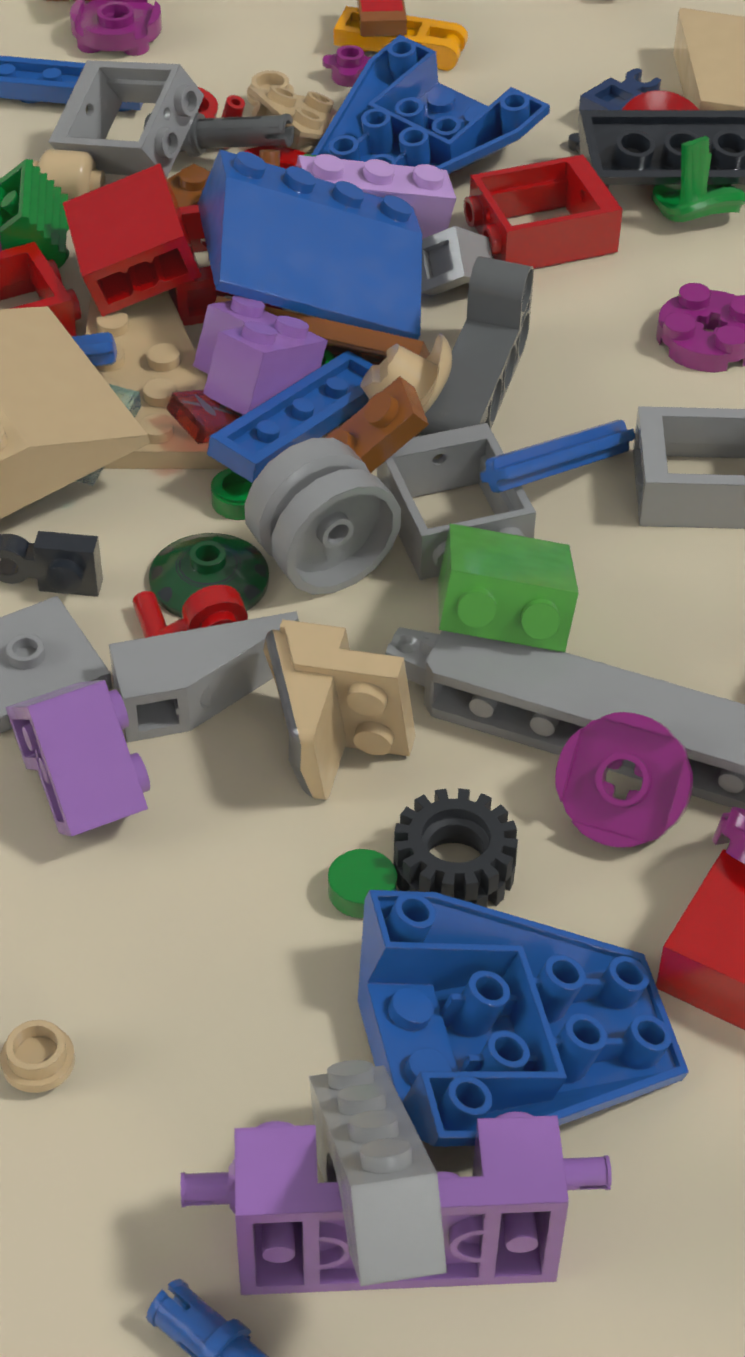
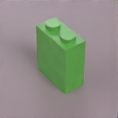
M450 523L438 579L439 630L565 652L579 594L570 546L568 544Z

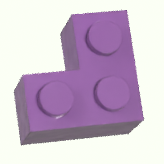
M235 295L231 301L208 304L193 367L208 374L203 392L204 396L245 415L320 368L328 340L309 332V325L300 319L290 316H275L264 310L265 304L263 302Z
M105 680L78 682L5 707L26 769L38 770L60 834L72 837L148 809L143 793L150 790L149 776L138 753L130 755L122 732V729L129 727L127 710L119 692L116 689L109 691Z

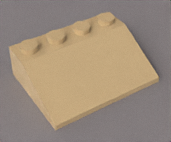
M48 306L0 309V519L150 444L148 434Z

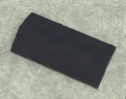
M745 110L579 111L580 154L585 156L605 185H681V144L704 136L709 137V152L712 154L707 184H745Z

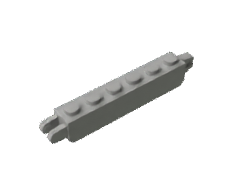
M399 627L391 643L388 644L386 655L404 657L407 679L425 687L424 705L432 717L560 755L568 739L591 721L615 712L641 714L665 725L686 747L688 760L693 772L692 796L731 808L745 809V704L566 652L448 631H441L440 634ZM624 760L620 770L609 769L619 774L643 780V778L634 774L635 764L629 760Z

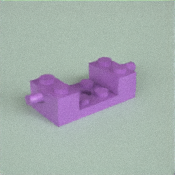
M508 1112L495 1118L477 1119L472 1177H460L451 1172H437L447 1273L366 1286L360 1285L349 1254L338 1182L318 1183L316 1125L295 1126L288 1122L270 1121L262 1123L257 1127L234 1128L235 1158L229 1166V1172H181L182 1208H186V1206L230 1205V1209L235 1213L241 1295L556 1282L569 1204L567 1191L611 1190L612 1175L608 1155L603 1157L563 1158L558 1115L533 1116L525 1112Z

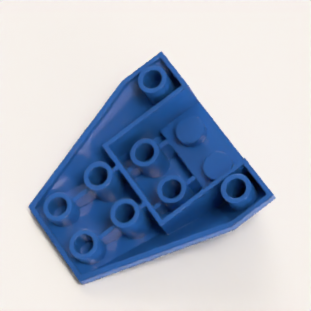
M398 35L368 60L311 155L329 154L343 160L363 162L379 159L393 165L413 167L428 164L442 170H447L449 175L521 139L550 113V105L513 87H510L489 106L478 102L438 82L436 51L402 35Z
M368 891L364 902L358 1005L375 1067L384 1065L422 1141L433 1147L475 1146L477 1119L495 1118L508 1112H525L533 1116L558 1115L560 1126L682 1081L688 1074L687 1065L644 954L436 892Z

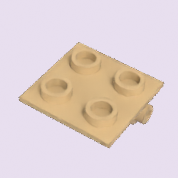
M272 85L269 90L253 87L248 89V92L259 101L252 110V116L290 114L293 122L286 124L285 127L294 126V140L292 145L287 148L296 149L310 155L337 113L333 108L334 102L327 96L317 92L309 91L306 96L296 95L292 91L277 85Z

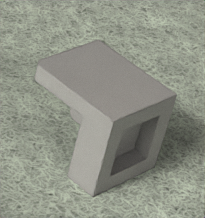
M453 226L422 239L421 293L434 296L469 283L477 257L492 258L489 237Z

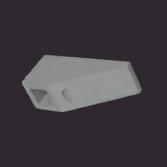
M297 612L109 644L113 686L121 695L129 718V727L124 728L127 743L191 731L273 679L263 651L266 635L272 629L280 630L282 619L299 621Z

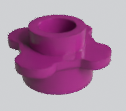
M345 45L338 48L336 54L324 56L322 65L325 68L332 69V80L336 84L344 87H353L368 60L372 57L366 56L363 49L358 46Z

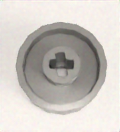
M311 438L288 447L268 462L252 483L245 502V524L255 539L274 558L280 569L297 589L312 595L329 594L356 584L377 568L392 549L399 533L401 508L390 490L377 476L369 472L365 463L349 445L335 438Z

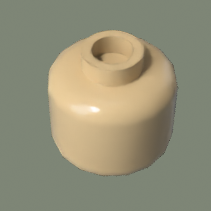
M48 149L42 154L39 161H33V166L40 167V173H47V180H54V187H61V193L68 194V200L106 185L104 170H97L94 158L88 152Z

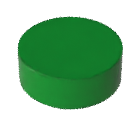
M229 468L219 472L211 482V501L214 510L219 515L231 520H245V502L252 482L234 473Z
M355 849L345 852L333 861L328 871L329 899L337 910L351 917L363 918L365 897L369 890L396 891L397 873L395 866L385 855L374 850Z

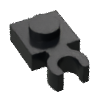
M38 531L35 542L29 543L23 537L15 534H0L1 582L15 584L26 580V578H34L38 580V587L41 592L99 596L103 574L98 536Z

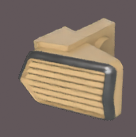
M282 619L280 630L272 629L267 633L263 651L277 686L287 727L289 762L306 794L316 799L327 800L329 798L345 747L360 749L371 755H385L389 753L410 757L416 734L404 657L350 650L347 631L344 627Z

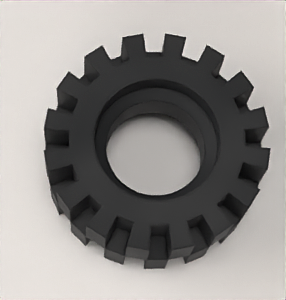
M458 788V798L448 799L447 789L435 790L433 803L424 794L414 800V810L407 806L400 814V823H396L394 831L393 865L397 873V886L399 890L436 892L483 907H487V902L490 900L497 906L504 900L505 889L511 890L516 867L517 827L514 820L507 822L508 811L501 804L491 811L492 798L483 793L480 794L476 802L470 801L469 789ZM459 843L472 847L481 855L467 862H448L437 858L429 851L442 844Z

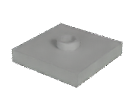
M58 596L0 617V733L12 729L5 708L7 706L78 682L105 680L108 690L112 688L110 671Z

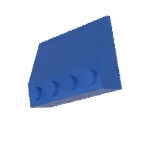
M219 149L198 201L216 290L330 321L416 340L419 339L421 332L422 231L414 208L409 203L392 195L382 198L365 193L356 185L346 181H338L335 184L318 179L310 172L299 167L291 166L285 169L271 165L249 152L242 151L234 154Z

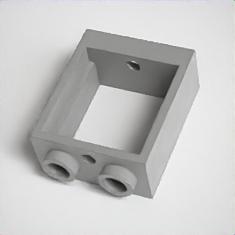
M87 60L49 143L57 150L90 153L94 158L97 170H104L105 174L129 176L160 163L166 177H168L193 119L198 112L204 94L180 64ZM122 102L156 103L138 142L106 139Z
M638 406L635 440L633 443V460L639 526L745 529V475L668 473L667 456L745 458V409Z
M488 423L414 437L377 468V477L394 495L401 508V526L398 535L420 580L439 576L449 524L428 529L412 497L479 484L495 515L452 524L534 538L536 511L523 487L519 486L501 493H493L488 483L481 482L480 472L486 470V460L504 454ZM443 454L439 459H433L436 455Z

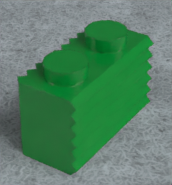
M25 159L0 178L1 249L6 250L35 242L46 260L53 259L59 269L69 256V250L66 248V236L69 226L63 207V202L68 201V194L61 193V187H54V180H47V173H40V167L33 166V160Z

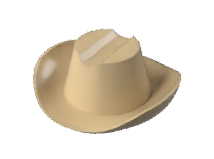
M442 333L436 337L433 349L426 359L398 344L387 349V357L380 365H372L362 379L360 386L368 398L371 399L375 394L382 392L401 376L415 387L424 413H426L440 395L452 368L451 348Z

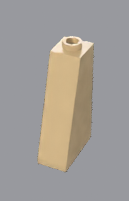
M680 7L673 54L684 97L691 101L699 110H745V16Z

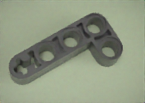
M482 256L477 257L469 282L467 319L452 350V368L440 395L425 413L429 425L421 431L420 436L488 423L490 429L492 428L526 345L531 314L533 266Z

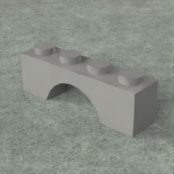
M343 1061L328 1067L327 1074L309 1076L314 1125H316L318 1164L324 1182H338L349 1254L360 1285L366 1286L447 1273L437 1172L384 1065L373 1067V1064L368 1061Z

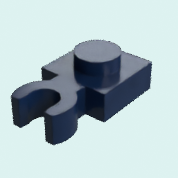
M639 68L628 71L623 82L610 77L580 95L579 111L622 110L634 97L645 92L660 90L661 79L656 77L650 82H641L642 70Z

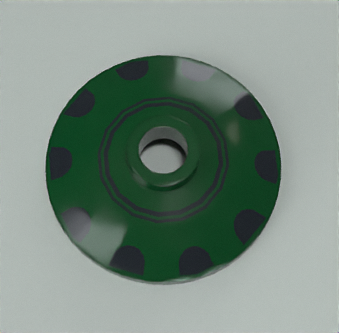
M221 533L195 534L174 541L158 553L149 571L150 590L156 595L158 603L165 610L179 617H182V607L185 601L193 593L204 587L228 585L235 588L242 598L246 611H248L262 599L269 584V568L262 553L255 546L241 538Z

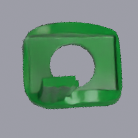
M704 136L681 144V185H655L653 188L652 201L658 206L662 215L673 222H687L719 213H739L742 205L745 204V192L731 184H707L712 155L709 152V137Z

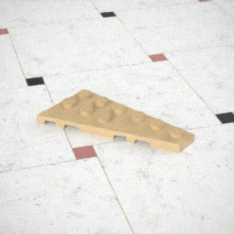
M169 291L103 317L91 296L85 335L109 332L113 335L117 347V358L114 364L95 368L148 434L150 444L100 469H227L228 467L207 455L210 436L228 425L223 412L214 409L216 413L214 416L208 413L201 404L198 406L181 401L199 403L195 396L196 394L212 408L220 407L218 402L203 395L207 376L205 372L193 367L196 351Z

